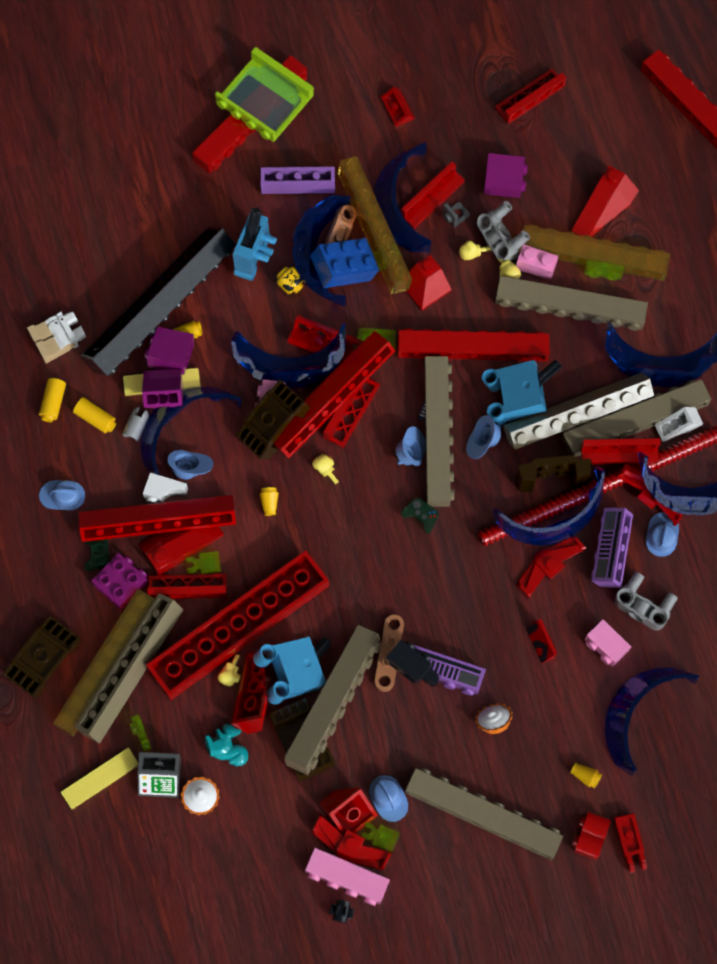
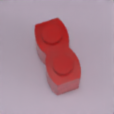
M590 812L587 813L586 817L582 816L578 826L582 828L580 835L576 834L572 846L575 847L574 852L597 860L611 820Z

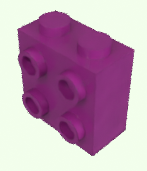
M488 153L484 194L520 198L521 192H525L526 181L523 180V175H527L528 164H524L525 157Z
M157 327L155 334H152L150 338V349L147 348L145 352L148 368L158 370L182 369V375H185L194 348V334Z
M182 369L143 372L142 395L144 408L182 406Z
M118 553L91 582L97 590L122 611L148 584L146 578L147 574L141 568L136 569L132 566L133 562L126 555L122 557Z

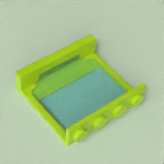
M255 47L251 52V61L222 94L218 91L215 93L216 104L221 109L231 112L235 119H241L248 128L258 131L264 139L274 142L314 96V87Z

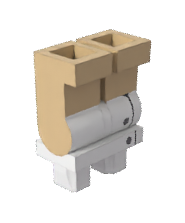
M60 312L36 326L33 324L27 327L46 364L71 349L78 347V342L86 337L81 326L74 330L70 329V326L78 323L73 312L65 315Z

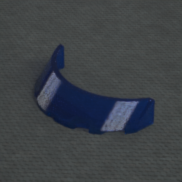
M426 142L392 159L380 173L373 193V200L375 202L373 205L374 213L384 233L390 240L395 241L404 247L405 250L412 253L430 252L431 240L416 232L403 218L396 200V182L401 168L406 166L409 157L426 154Z
M331 195L306 211L295 229L292 253L295 267L305 284L321 297L346 307L345 295H334L327 288H323L310 257L316 249V244L322 230L336 216L338 209L342 206L350 205V196Z
M607 322L605 348L608 355H610L624 374L633 376L642 372L650 378L652 386L671 387L699 378L717 362V333L705 345L693 352L674 357H658L645 354L631 347L618 335L612 323Z
M346 324L341 325L336 337L325 348L314 354L297 358H286L268 354L253 346L238 331L234 333L231 340L234 358L238 364L241 363L242 366L252 373L253 377L260 381L261 379L279 381L281 379L289 388L309 386L331 374L342 359L346 349Z
M194 387L183 390L182 406L156 408L148 418L141 439V454L145 468L150 473L159 475L155 455L159 434L163 426L192 401L207 397L216 402L227 398L240 408L242 406L241 398L219 388Z
M638 452L643 481L652 496L662 505L672 511L685 515L696 514L700 516L717 511V482L697 488H686L670 484L658 477L647 465L648 456L643 452Z
M600 467L594 468L597 476V485L590 490L588 494L589 504L579 514L545 528H533L514 522L500 510L494 508L492 511L498 527L513 539L530 545H551L559 543L564 539H569L581 531L596 513L604 491L605 470Z
M655 668L632 677L622 685L608 707L604 729L611 758L617 767L630 776H633L637 771L629 751L628 728L632 713L639 701L650 690L664 682L686 678L695 684L700 677L699 675L677 668Z

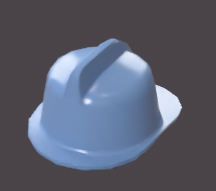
M482 416L477 421L468 439L466 451L467 455L472 459L482 457L488 448L496 446L500 441L501 426L495 424L490 416Z
M409 427L403 439L396 445L395 452L398 457V465H421L426 451V440L423 433L417 427Z
M177 450L168 456V464L172 467V472L180 479L188 480L197 475L205 474L213 468L212 459L204 454Z
M53 480L43 485L39 493V499L42 505L49 509L75 510L84 503L85 491L77 482Z
M664 512L655 514L651 518L646 537L648 550L658 557L670 555L675 550L679 534V523L673 526V521Z
M387 775L374 779L369 787V794L376 810L387 821L395 822L401 820L408 811V801L400 784L395 778Z

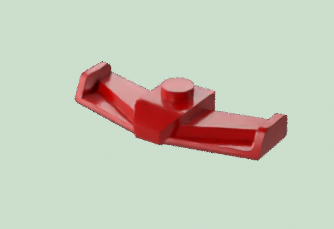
M627 463L619 470L615 478L621 479L639 489L640 492L637 498L651 509L657 504L673 521V526L680 522L684 510L663 488L662 484Z
M572 536L547 549H541L534 555L533 561L516 586L529 599L545 575L549 580L553 579L565 568L562 561L580 552H584L586 547L577 537Z
M320 815L312 830V833L331 849L338 858L347 862L384 870L392 855L390 851L362 845L365 838L349 829L343 835L322 815Z

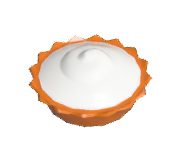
M490 704L478 711V715L475 716V723L477 727L488 734H498L508 728L513 718V712L505 704Z
M203 776L188 780L187 784L183 786L181 793V802L184 804V808L189 810L190 814H196L197 816L212 812L220 799L216 783L212 782L210 778L206 779Z

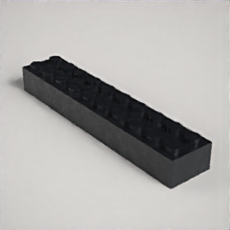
M207 227L90 345L80 358L94 373L105 376L112 375L117 370V366L121 362L126 361L130 357V353L143 344L144 338L147 335L153 334L156 331V326L160 322H164L169 317V313L173 309H177L182 304V300L195 291L197 284L205 281L208 277L207 274L211 270H215L220 265V261L233 252L232 249L236 246L234 241L223 228Z

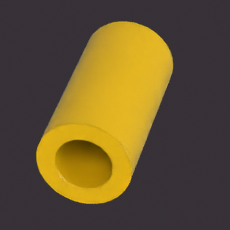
M48 378L39 411V416L45 422H53V420L58 418L66 387V382L60 379Z
M84 397L78 401L73 410L74 414L104 434L112 432L116 426L115 417Z

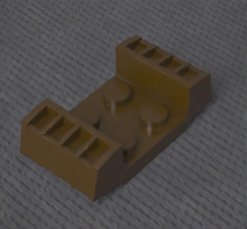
M280 379L271 390L264 394L249 413L236 436L259 459H270L278 450L273 443L295 416L303 418L310 407Z
M574 455L536 458L531 463L518 466L515 476L520 492H533L537 481L536 477L537 479H546L549 476L562 478L568 476V474H571L573 489L576 487L580 488L581 485L586 486L591 473V459H577Z
M49 615L13 658L3 675L32 697L38 698L46 689L45 683L69 653L73 655L81 644V638Z
M306 698L269 714L286 754L311 711ZM327 746L323 753L320 752L315 769L311 770L308 775L293 769L299 782L336 766Z

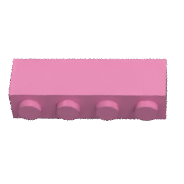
M317 848L314 849L305 870L309 874L308 878L317 882L320 879L326 881V885L335 890H338V887L346 890L345 894L351 897L361 896L365 898L364 902L373 906L376 903L381 904L390 882L385 877Z

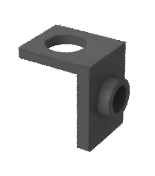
M457 202L452 207L447 203L443 205L442 216L453 228L470 216V213L460 202ZM454 210H462L463 216L458 218Z

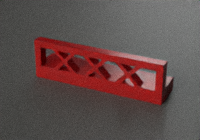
M551 68L497 104L495 109L506 123L509 124L563 88L567 77L563 73L558 75ZM551 75L553 79L545 83V79ZM532 87H540L534 92L530 93ZM526 96L519 102H516L517 97ZM505 105L511 106L505 112L502 109Z
M453 161L401 209V219L413 230L464 183L465 179L456 172V164Z
M297 315L294 328L287 342L342 363L355 350L351 345L359 346L363 340ZM299 323L306 325L308 329L300 328ZM317 331L323 332L325 336H320ZM334 338L341 339L343 343L336 342Z
M368 379L365 383L374 387L372 392L363 394L362 385L336 410L323 432L326 440L341 448L345 447L378 391L379 383ZM362 399L363 407L354 410L353 402ZM353 414L355 421L352 424L345 425L344 417ZM344 430L345 438L342 442L333 437L335 432Z
M660 438L583 440L580 445L581 459H591V464L658 463V447L661 442Z
M227 575L149 576L147 595L149 600H155L159 593L171 599L227 598ZM214 579L223 580V585L211 586L209 584ZM176 580H181L185 584L182 587H172L171 585ZM194 580H201L205 584L204 586H190ZM153 581H162L166 586L153 587Z

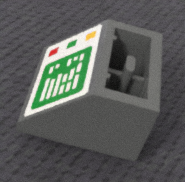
M139 752L138 796L179 798L180 754Z

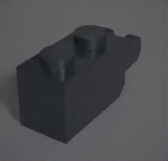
M400 640L386 657V663L413 684L420 683L422 680L431 687L438 685L440 677L438 673L436 674L431 669V659L424 653L420 655L414 650L415 647L410 642Z

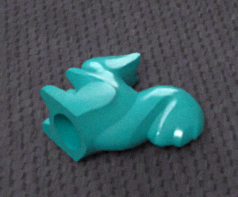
M224 724L222 732L219 728L216 729L215 738L206 735L204 742L208 755L219 760H228L229 764L234 766L244 765L249 758L247 749L243 745H233L231 738L238 736L241 730L234 728L232 725Z

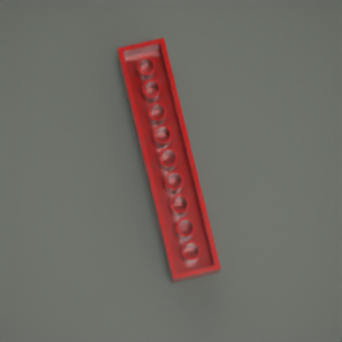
M305 550L146 664L147 669L171 701L328 588L329 580Z

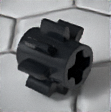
M337 899L336 904H331L329 914L333 915L332 920L347 923L348 919H353L354 909L350 908L351 902Z

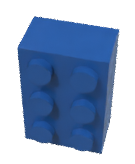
M366 238L320 244L310 255L323 288L368 282L379 271Z

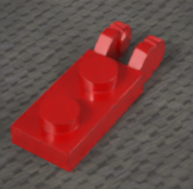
M631 813L614 817L629 872H635L632 860L634 855H638L641 869H647L644 857L645 851L635 814Z

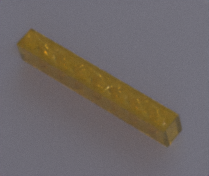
M357 156L340 160L338 167L339 177L353 208H355L356 215L391 293L395 294L409 290L412 277Z
M524 225L523 231H526L531 238L524 245L557 255L560 261L664 281L667 275L670 253H666L663 250L655 251L644 246L634 247L627 243H614L608 239L599 240L588 235L578 236L572 232L563 233L552 228L543 229L536 225Z
M137 589L53 724L56 728L74 737L77 732L75 725L155 598Z

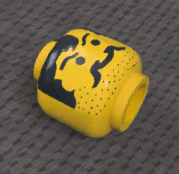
M286 266L277 275L278 286L287 294L293 292L297 294L304 287L302 284L304 277L294 267L288 268Z

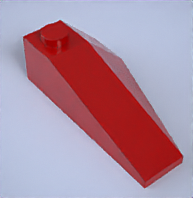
M610 165L608 166L571 230L572 233L585 240H589L604 225L616 218L624 209L626 210L631 205L639 190L625 173Z
M219 526L158 533L146 539L138 546L159 576L224 536V533Z
M255 652L247 653L232 720V725L246 734L262 731L267 707L265 667H258L254 663L253 656Z

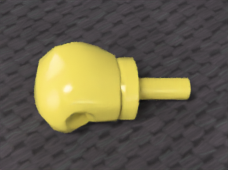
M467 241L461 245L459 255L463 260H471L480 257L481 252L491 251V247L480 248L479 244L475 245L472 241Z
M498 259L501 263L499 276L520 278L521 271L510 260Z
M325 454L317 456L312 462L313 468L317 469L324 478L328 475L335 485L339 482L332 473L335 470L332 467L334 465L332 457Z
M235 654L232 662H227L218 674V681L221 684L231 687L234 683L240 681L241 676L237 673L239 668L235 666L240 655Z

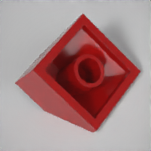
M431 255L417 263L400 281L401 286L421 311L452 291L441 267Z
M359 787L335 790L319 802L327 817L343 835H345L347 829L357 833L378 816Z

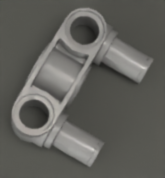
M504 201L495 210L481 214L477 219V225L495 256L500 260L512 261L518 257L520 247L531 238L526 231H521L512 239L502 222V218L513 209L507 201Z
M634 572L628 583L623 585L618 591L614 603L620 610L636 621L643 623L653 630H661L670 618V611L678 598L668 592L660 606L654 605L645 597L637 594L636 591L644 576ZM621 595L627 596L628 599H629V602H627V603L622 602V601L620 600V596H621ZM659 616L662 619V623H656L653 617Z

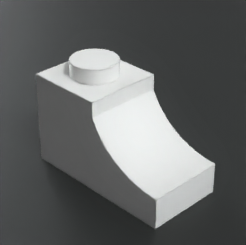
M684 407L655 424V427L662 442H666L676 436L693 431L703 425V422L696 407Z
M150 473L143 496L146 502L150 504L163 503L172 496H186L188 486L186 483Z

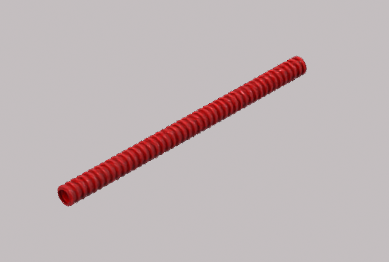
M713 426V429L709 428L708 431L704 430L702 433H698L697 436L693 435L692 438H687V441L677 442L676 445H671V448L666 447V450L658 451V463L629 465L648 475L649 472H654L655 469L659 470L660 467H665V464L670 465L671 462L674 463L676 460H681V457L686 458V455L690 456L692 453H697V450L701 451L702 448L706 449L708 446H712L713 443L717 444V426ZM621 468L618 471H613V474L608 473L607 476L603 475L602 478H597V481L592 480L591 483H586V486L576 487L575 490H570V493L565 492V495L561 494L559 498L549 499V502L545 501L543 505L538 504V507L534 506L532 510L527 509V512L523 511L521 515L518 513L516 517L511 516V519L507 518L505 522L500 521V524L496 523L494 527L491 525L489 529L484 528V531H478L482 545L487 547L489 543L493 544V541L498 542L499 539H504V536L509 537L510 534H515V531L525 530L526 527H531V524L536 525L537 522H542V519L547 520L548 517H553V514L563 513L564 510H569V507L574 508L575 505H580V502L585 503V500L589 501L591 497L594 499L596 495L601 496V493L605 494L607 490L612 491V488L616 489L617 486L621 487L623 483L627 484L625 481L615 478Z

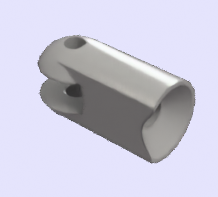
M140 407L133 409L122 433L124 437H132L136 442L139 441L149 418L147 410L144 411L142 417L138 416Z

